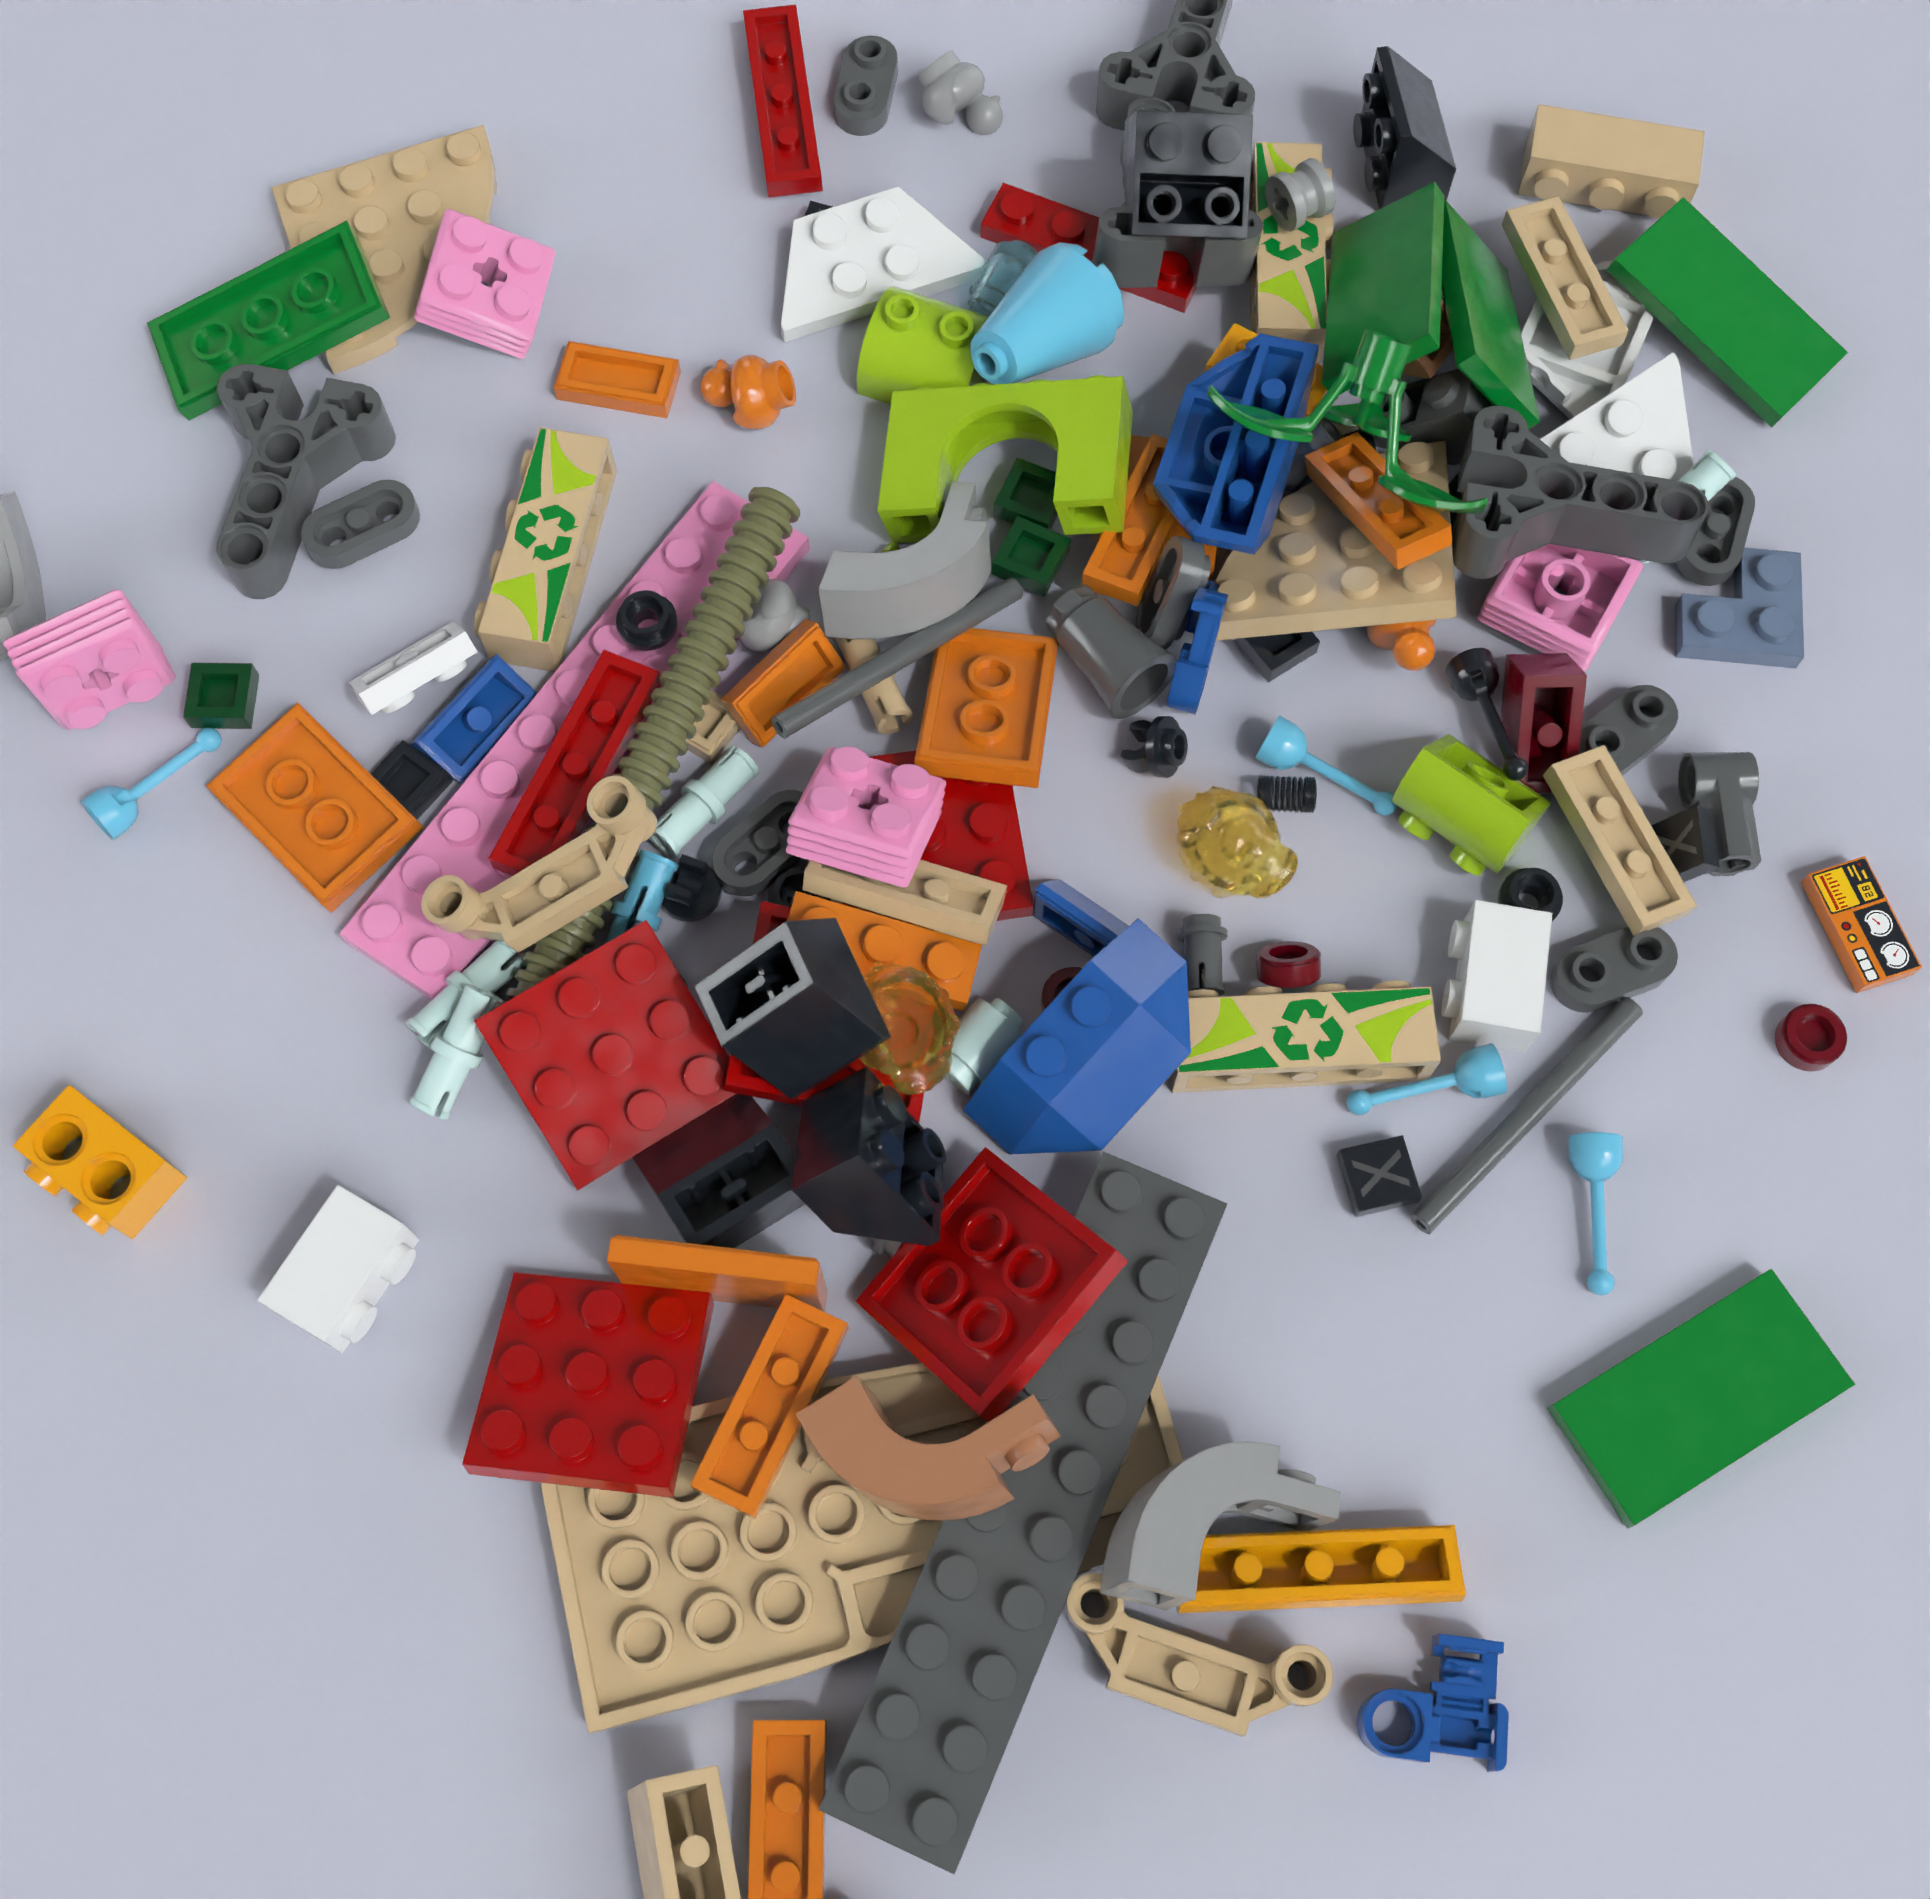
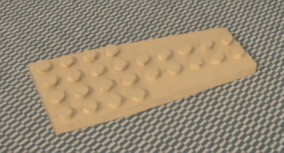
M922 1362L824 1379L813 1401L814 1403L857 1376L876 1395L896 1433L908 1440L924 1444L948 1443L969 1435L986 1423V1420L971 1409ZM1159 1374L1077 1575L1104 1565L1112 1531L1122 1511L1139 1489L1154 1476L1183 1461ZM734 1396L692 1406L673 1498L541 1483L588 1733L594 1734L802 1677L889 1645L943 1521L923 1520L894 1513L863 1496L829 1467L816 1451L803 1426H801L756 1519L692 1489L690 1484Z

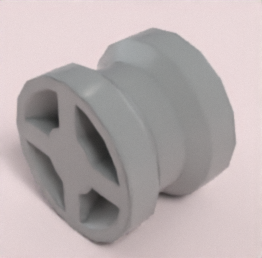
M1309 158L1300 162L1296 166L1295 172L1291 174L1279 172L1267 179L1265 189L1269 209L1278 225L1285 231L1292 232L1305 224L1306 218L1310 216L1321 218L1334 210L1336 197L1333 182L1328 171L1317 159Z

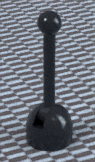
M1472 648L1463 651L1452 658L1446 666L1445 672L1453 690L1462 699L1472 702L1479 701L1504 757L1503 773L1505 777L1511 781L1522 780L1528 773V764L1522 757L1516 755L1490 697L1494 693L1500 678L1491 651L1486 648Z

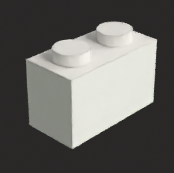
M1475 900L1463 921H1454L1449 939L1448 957L1458 959L1455 980H1447L1441 1007L1442 1017L1451 1018L1449 1040L1480 1046L1493 1043L1497 1049L1526 1053L1541 1033L1552 913Z
M337 1185L257 1301L343 1354L350 1342H358L371 1328L377 1315V1308L374 1306L389 1284L395 1285L399 1283L408 1273L416 1257L414 1247L420 1239L400 1221Z

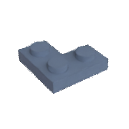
M1744 547L1742 558L1734 570V598L1682 593L1675 604L1676 657L1796 669L1804 658L1801 553Z

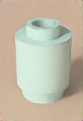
M978 998L937 1043L939 1051L931 1059V1063L950 1083L963 1093L969 1095L978 1085L980 1086L999 1059L1022 1035L1019 1029L1024 1025V1021L1014 1009L1001 999L995 998L989 1004L985 1000Z

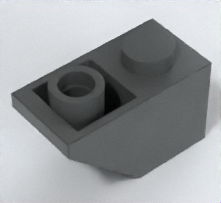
M1459 369L1406 384L1401 398L1400 427L1410 433L1412 437L1410 442L1399 441L1398 449L1412 442L1433 443L1445 441L1447 464L1452 466L1460 464L1477 413L1483 408L1493 405ZM1389 394L1384 405L1380 404L1384 411L1382 412L1383 416L1386 418L1389 415ZM1373 436L1376 447L1386 449L1387 440Z

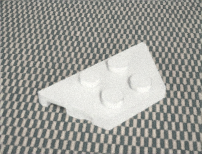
M899 186L795 219L793 222L781 319L782 338L785 343L871 315L881 296L890 286L929 296L985 278L987 264L980 254Z
M1601 261L1595 264V267L1629 331L1622 346L1569 360L1538 297L1521 333L1532 384L1569 419H1572L1627 383L1654 319V315L1607 271V268L1613 261Z
M1674 352L1540 440L1571 463L1679 481L1694 466L1678 357Z

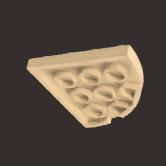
M484 125L271 187L291 249L346 220L357 233L391 317L325 351L333 374L364 364L390 351L398 345L396 337L418 323L414 318L438 230L446 209H452L491 224L490 214L494 194L497 191L494 159Z
M1445 441L1433 443L1412 442L1398 449V465L1411 478L1425 482L1449 494ZM1386 452L1381 453L1380 455L1386 460ZM1314 482L1282 499L1270 536L1255 555L1233 550L1226 559L1215 581L1220 584L1217 592L1228 594L1216 641L1457 618L1452 545L1397 570ZM1436 510L1451 525L1450 511Z

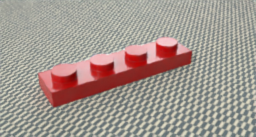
M796 4L743 10L768 198L823 191L822 176Z
M1003 182L981 222V238L1032 257L1043 249L1059 242L1076 244L1088 250L1082 256L1092 263L1099 217ZM1164 251L1157 287L1119 289L1185 313L1197 287L1195 286L1187 258L1175 251Z
M607 650L602 651L488 858L494 869L513 876L581 835L590 818L587 811L589 793L599 781L612 776L615 772L620 758L623 757L626 751L628 741L632 740L635 735L634 729L637 723L642 722L644 718V708L647 705H651L653 701L651 698L653 690L661 686L659 680L660 672L658 670Z

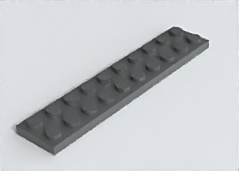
M1102 1152L1074 1217L1115 1248L1128 1262L1005 1410H1009L1034 1394L1050 1416L1061 1437L1048 1444L1050 1451L1038 1463L1022 1471L1015 1472L1010 1468L1001 1474L1015 1499L980 1515L942 1522L819 1807L820 1811L955 1875L1223 1217L1227 1203L1114 1155Z

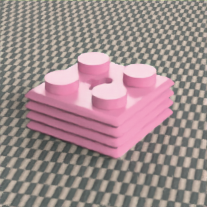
M446 209L438 230L414 318L418 322L523 359L534 337L555 257V250L532 239L480 221L477 218L467 216L452 209ZM481 282H485L489 284L491 287L485 286Z
M1548 544L1506 562L1483 603L1478 620L1545 654L1567 653L1583 671H1586L1642 571L1643 564L1634 558ZM1555 589L1562 590L1566 595L1557 593Z
M112 590L13 635L3 643L4 647L8 650V656L12 659V665L17 670L16 675L59 725L67 730L91 728L102 722L106 717V713L131 701H149L157 697L162 692L163 687L172 683L176 678L166 655L162 651L163 648L121 590Z
M830 747L825 751L788 820L790 826L787 830L789 836L787 838L788 846L786 847V852L790 855L895 886L907 887L942 813L941 807L943 805L942 799L945 795L946 781L929 775L925 769L917 765L904 764L897 766L870 758L864 751L855 747Z

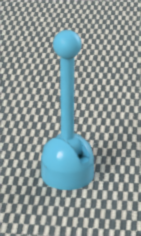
M1279 716L1255 757L1264 764L1281 770L1289 769L1302 763L1373 803L1375 811L1380 815H1391L1398 807L1392 802L1394 796L1392 792L1383 791L1379 793L1308 753L1304 732L1296 724L1282 716Z
M204 728L198 732L196 742L131 789L126 790L119 786H104L93 791L80 802L101 830L114 841L136 822L139 813L137 799L202 752L217 750L222 743V737L216 729Z
M1493 1043L1463 1052L1455 1064L1454 1073L1372 1093L1357 1089L1347 1096L1346 1105L1351 1113L1364 1115L1374 1105L1455 1085L1462 1093L1472 1098H1489L1505 1094L1507 1082L1498 1050Z
M1605 1132L1579 1133L1568 1137L1569 1159L1574 1171L1580 1177L1590 1182L1593 1271L1588 1275L1587 1286L1592 1293L1603 1296L1609 1294L1615 1284L1613 1275L1607 1271L1604 1181L1610 1179L1623 1162V1136Z

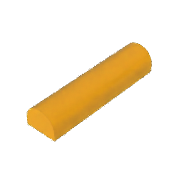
M1455 1525L1206 1535L1200 1557L1196 1598L1176 1606L1178 1614L1462 1602L1466 1596Z

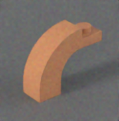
M857 1376L796 1413L819 1455L829 1467L853 1488L875 1504L891 1512L923 1520L946 1521L964 1519L986 1513L1015 1499L1001 1474L1010 1468L1015 1472L1022 1471L1038 1463L1050 1451L1048 1444L1061 1437L1046 1410L1034 1394L963 1438L942 1444L914 1442L896 1433L876 1395Z

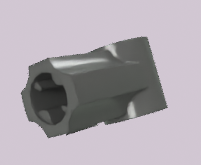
M1751 752L1686 753L1680 762L1678 789L1683 806L1689 809L1699 805L1712 809L1720 868L1709 872L1712 876H1734L1743 871L1754 870L1761 862L1753 804L1757 798L1759 788V770L1756 758Z

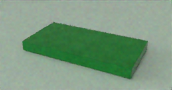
M1435 181L1333 233L1322 384L1327 391L1339 377L1344 362L1353 364L1365 330L1385 334L1411 344L1412 348L1406 364L1440 348L1445 196ZM1350 381L1341 394L1349 391L1353 382Z
M1684 197L1618 255L1607 268V271L1771 428L1848 354L1834 338Z
M1445 200L1442 293L1456 367L1493 406H1505L1514 409L1523 416L1527 422L1528 429L1540 423L1508 271Z
M346 220L147 322L177 409L189 421L222 404L217 392V385L222 374L231 367L240 364H253L289 370L391 317L357 233Z
M1771 1268L1547 1407V1409L1628 1529L1853 1387L1855 1383Z

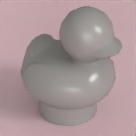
M952 50L939 57L917 76V79L925 89L923 94L924 111L939 124L949 125L953 123L955 114L967 107L966 121L974 133L990 135L1001 126L1003 111L999 104L1000 96L989 97L982 95L985 82L982 71L976 65L969 62L960 63Z
M775 578L769 579L766 587L758 588L761 598L757 604L750 605L753 609V615L750 620L742 621L745 626V632L740 637L743 645L753 651L763 652L775 648L803 620L810 619V610L796 603L795 595L790 586L783 580Z

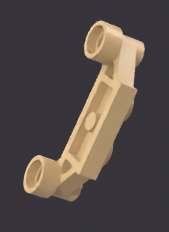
M621 776L606 777L592 788L587 799V811L590 817L597 823L594 828L486 892H477L476 889L455 875L441 876L426 888L421 901L422 912L430 922L446 932H458L469 940L486 938L505 941L506 945L519 953L628 888L624 878L640 844L648 840L655 832L657 818L646 806L644 795L629 780Z
M1088 1573L1079 1577L1073 1583L1067 1597L1066 1611L1070 1621L1076 1628L1084 1632L1109 1673L1105 1689L1245 1737L1250 1721L1289 1705L1309 1706L1322 1701L1331 1690L1333 1684L1332 1665L1327 1656L1314 1646L1300 1644L1289 1647L1282 1651L1275 1661L1267 1664L1128 1617L1124 1611V1599L1100 1593L1102 1573ZM1089 1593L1099 1595L1104 1600L1106 1606L1104 1616L1090 1618L1085 1615L1081 1609V1598ZM1293 1663L1304 1667L1308 1674L1307 1686L1302 1691L1295 1689L1288 1680V1670Z

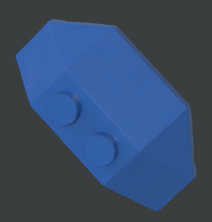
M1260 333L1245 344V349L1221 360L1186 385L1153 482V491L1194 542L1255 555L1270 536L1299 444L1296 441L1281 440L1258 434L1237 423L1211 402L1207 395L1210 384L1229 402L1258 407L1285 418H1304L1319 345Z
M1137 918L1082 968L1007 1050L969 1100L963 1111L1010 1155L1102 1151L1191 1054L1187 961Z

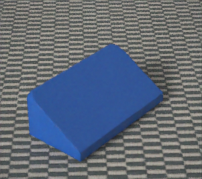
M496 654L475 672L409 744L447 771L452 780L460 785L485 758L537 695V692Z
M1056 879L1041 882L1035 889L1034 917L1093 957L1129 926L1062 880Z

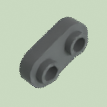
M879 36L857 38L847 46L844 52L833 98L834 115L837 125L851 135L867 136L874 134L882 129L887 122L898 77V57L894 45L885 38Z
M1737 477L1730 480L1708 501L1709 509L1687 555L1676 562L1680 572L1688 580L1696 584L1714 586L1725 582L1732 575L1742 558L1755 509V496L1751 488ZM1711 508L1719 509L1724 514L1714 513ZM1699 556L1708 558L1712 563L1704 561Z
M380 480L313 511L302 525L301 538L309 555L317 564L330 569L343 568L410 536L419 524L420 511L411 490L406 485L395 480ZM398 514L386 522L383 521L388 515ZM345 539V541L337 545L330 546L335 540Z
M1180 536L1171 537L1163 549L1141 599L1135 627L1165 650L1171 646L1174 640H1179L1183 636L1188 620V609L1198 587L1204 588L1208 582L1211 561L1210 557L1205 555L1202 543Z
M1638 685L1629 688L1582 725L1579 754L1597 748L1596 741H1604L1612 748L1613 752H1609L1623 776L1667 740L1678 721L1676 703L1667 692L1652 685ZM1639 707L1651 710L1656 717L1644 715Z
M784 790L773 794L717 842L712 853V865L715 876L724 890L742 897L759 894L768 888L779 875L789 870L801 859L786 852L789 835L783 833L781 829L785 824L789 823L788 820L803 792ZM744 861L756 864L754 871L749 874H739L735 871V868Z
M1625 927L1568 949L1552 969L1550 977L1551 988L1555 997L1565 1007L1576 1012H1594L1618 1003L1623 997L1631 998L1659 987L1676 967L1678 960L1677 948L1672 938L1659 927L1643 931L1633 936L1629 927ZM1637 946H1646L1651 949L1655 960L1642 958L1637 951ZM1579 967L1593 969L1598 976V981L1590 982L1585 980L1580 974Z

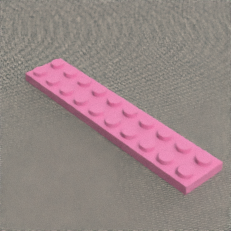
M711 482L339 933L348 945L432 1000L449 985L445 982V979L454 970L462 973L495 942L493 939L486 938L469 940L458 932H446L430 922L424 916L421 908V901L426 888L441 876L455 875L476 889L477 892H486L512 877L509 874L494 869L488 858L602 651L607 650L658 670L660 675L664 671H670L671 668L668 666L667 661L670 655L679 653L676 649V643L680 637L687 636L684 626L687 621L695 620L692 610L697 603H703L700 593L704 587L711 586L708 577L711 571L719 570L716 560L720 554L727 553L724 544L727 538L735 536L732 527L736 521L743 520L740 511L746 503L750 502L718 483ZM792 528L791 536L787 539H782L785 543V548L782 554L774 556L777 560V565L773 571L766 572L769 579L775 578L785 581L810 550L809 538L806 535ZM642 590L654 591L667 598L673 604L678 618V628L671 641L665 646L651 651H641L628 646L621 639L616 626V615L623 601L629 595ZM647 619L642 621L638 627L648 628L658 622L653 619ZM635 734L632 739H637L638 736ZM626 749V751H625L623 757H624V756H625V757H628V756H629L630 753L627 751V749ZM618 766L613 775L620 774L621 770ZM591 817L585 825L581 835L584 834L586 828L593 823L594 820Z

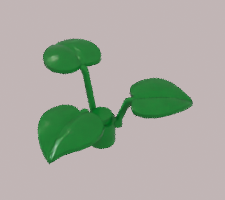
M1365 330L1353 364L1344 362L1337 380L1313 412L1304 418H1285L1265 409L1229 402L1210 384L1207 395L1211 402L1230 418L1253 432L1281 440L1312 442L1314 435L1310 432L1315 429L1322 418L1346 427L1356 426L1368 435L1387 440L1385 475H1379L1377 483L1413 504L1428 509L1463 514H1481L1485 511L1488 498L1462 502L1432 485L1411 478L1398 465L1399 441L1410 442L1412 437L1410 433L1400 427L1401 398L1407 384L1401 381L1400 378L1412 345L1385 334ZM1350 381L1353 382L1349 393L1361 398L1360 403L1332 406ZM1389 394V415L1386 418L1383 416L1382 412L1384 411L1380 404L1384 405Z

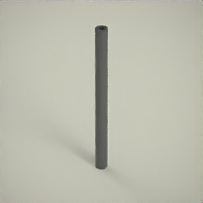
M1012 577L1006 579L971 600L965 607L951 616L919 630L772 717L775 731L780 737L786 739L1023 597V590L1019 582Z
M1623 997L1410 1215L1413 1223L1424 1233L1431 1234L1643 1015L1641 1007L1631 998Z

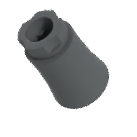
M1084 585L1078 589L1071 588L1053 604L1052 611L1045 620L1046 627L1057 637L1058 645L1077 664L1097 690L1114 718L1124 719L1138 713L1152 703L1168 686L1174 675L1177 658L1144 635L1106 598L1099 597L1093 589Z

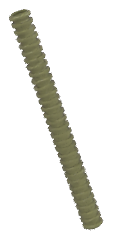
M754 487L750 490L748 499L751 503H746L740 511L743 520H738L734 523L732 530L735 536L727 538L724 544L727 553L720 554L716 560L719 570L711 571L708 577L711 586L704 587L700 593L703 603H697L692 610L695 620L686 622L684 631L687 636L680 637L676 643V649L679 653L670 655L667 662L671 669L670 671L662 672L659 678L663 686L653 690L651 698L654 704L647 705L643 710V716L646 718V721L637 723L634 731L638 737L637 739L629 740L626 745V749L630 754L628 757L620 758L618 762V767L621 770L620 774L612 775L621 776L629 780L644 795L646 806L651 811L653 807L657 808L662 805L664 799L660 792L670 788L672 781L668 776L670 773L678 772L680 767L677 757L686 755L688 751V745L685 743V740L694 738L697 731L693 724L694 722L702 721L705 715L701 707L702 705L710 704L713 695L710 692V688L718 687L721 682L718 671H725L727 669L729 660L726 655L735 653L737 648L734 638L742 637L745 632V626L742 621L751 619L753 609L750 605L757 604L761 598L758 588L767 586L769 576L766 572H771L775 569L777 560L774 556L782 554L785 548V543L782 539H787L791 536L793 529L790 523H795L800 517V509L795 502L776 489ZM587 827L585 832L589 831L594 827ZM637 850V852H636V854H635V856H634L633 859H636V857H637V855H638V853H639L638 850ZM628 868L625 877L628 876L630 868ZM605 901L534 943L536 945L534 952L528 951L523 957L524 961L528 963L525 970H517L514 976L519 981L517 987L508 988L506 996L509 999L514 998L585 956L584 951L586 947L592 948L596 943V939L592 934L594 930H601L605 922L601 915L603 912L611 911L613 907L612 901Z

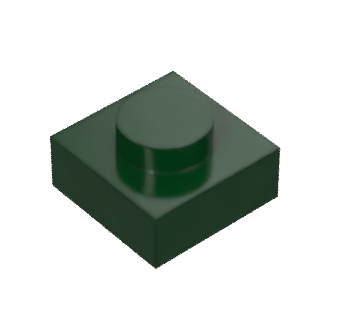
M1016 458L994 502L993 516L1012 524L1016 517L1019 516L1051 530L1058 516L1053 502L1056 472Z
M1017 516L991 562V575L1003 580L1012 577L1019 582L1022 588L1045 597L1070 552L1071 538Z
M191 663L183 718L191 728L252 729L259 682V673L252 663Z

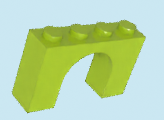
M1094 375L1083 379L1053 381L1036 379L1024 383L994 385L978 383L964 387H920L916 390L892 391L877 510L891 541L895 543H915L927 537L938 525L952 482H957L965 465L986 447L1000 441L1016 438L1037 440L1049 445L1058 452L1053 502L1065 535L1103 533V531L1124 532L1133 410L1124 377Z

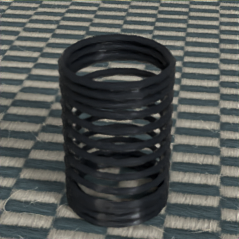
M1268 775L1259 776L1257 783V809L1259 812H1269L1270 809L1272 812L1276 811V809L1278 812L1281 810L1283 812L1287 810L1292 812L1294 810L1296 813L1299 810L1301 813H1313L1315 811L1317 798L1315 777L1306 776L1303 784V779L1300 776L1298 788L1296 776L1293 777L1292 806L1290 809L1291 777H1287V782H1285L1284 776L1281 777V785L1279 776L1276 777L1275 805L1273 808L1274 777L1271 776L1269 779ZM1285 785H1286V807H1284ZM1279 790H1280V799H1281L1280 808H1279V805H1278ZM1296 795H1297V798H1298L1297 809H1296V805H1295Z

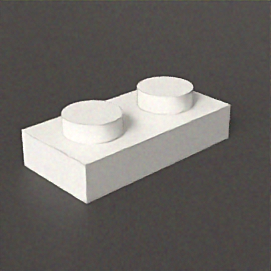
M452 621L348 683L371 715L379 710H382L383 713H391L412 701L415 697L413 690L433 678L436 682H442L462 672L467 667L466 659L478 651L466 631Z

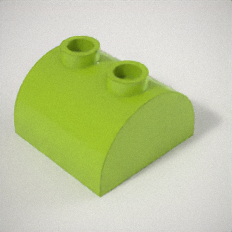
M890 286L878 301L865 333L857 369V394L891 405L892 391L916 390L920 387H964L984 383L985 379L978 374L973 365L970 345L973 337L989 316L902 288Z
M1450 734L1422 748L1400 782L1392 799L1394 804L1403 809L1398 818V822L1403 828L1424 840H1429L1433 833L1437 832L1455 845L1449 854L1452 861L1465 871L1476 876H1481L1486 867L1497 874L1524 842L1551 804L1550 801L1522 782L1511 781L1506 778L1501 768Z

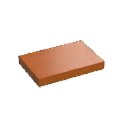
M971 628L935 649L915 755V765L922 767L932 776L1038 788L1057 659V638Z
M299 703L294 705L206 785L331 913L424 828Z
M615 1235V1237L610 1239L607 1262L623 1284L710 1292L713 1301L779 1308L785 1294L825 1312L827 1287L820 1262L817 1261V1258Z

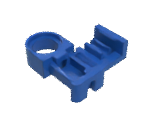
M1208 580L1204 588L1198 587L1188 609V620L1185 630L1194 633L1192 644L1184 643L1181 648L1166 703L1168 708L1196 715L1228 599V594L1217 592L1220 584Z
M1440 1633L1433 1635L1431 1656L1440 1657L1439 1682L1431 1681L1429 1691L1435 1692V1706H1433V1694L1387 1689L1371 1694L1364 1700L1357 1715L1358 1733L1363 1743L1373 1753L1386 1758L1427 1763L1430 1762V1752L1485 1759L1488 1760L1487 1772L1503 1770L1507 1764L1509 1713L1507 1708L1501 1703L1490 1704V1714L1488 1713L1489 1699H1496L1498 1655L1504 1653V1642ZM1444 1648L1479 1654V1659L1444 1655ZM1386 1701H1393L1402 1705L1411 1718V1733L1407 1740L1398 1746H1390L1382 1742L1373 1729L1374 1712L1379 1705ZM1492 1731H1494V1743H1493V1745H1492V1743H1491V1734H1492Z

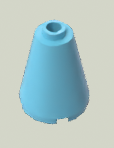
M1059 242L1035 255L971 341V357L978 374L992 384L1016 383L1099 354L1107 349L1114 342L1116 330L1122 326L1124 320L1122 295L1109 269L1103 263L1096 267L1087 258L1082 256L1088 250L1076 244Z

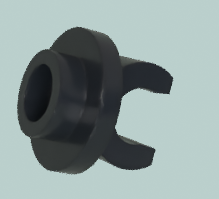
M1158 716L1152 723L1147 720H1138L1130 724L1129 730L1137 741L1146 744L1135 751L1122 750L1120 757L1134 772L1151 771L1155 777L1159 778L1173 776L1178 767L1184 763L1188 750L1186 734L1180 729L1178 722L1171 716Z
M682 854L677 863L676 872L674 871L671 881L665 889V897L661 905L671 917L680 921L693 922L706 918L717 908L721 899L722 889L714 870L708 866L707 862Z

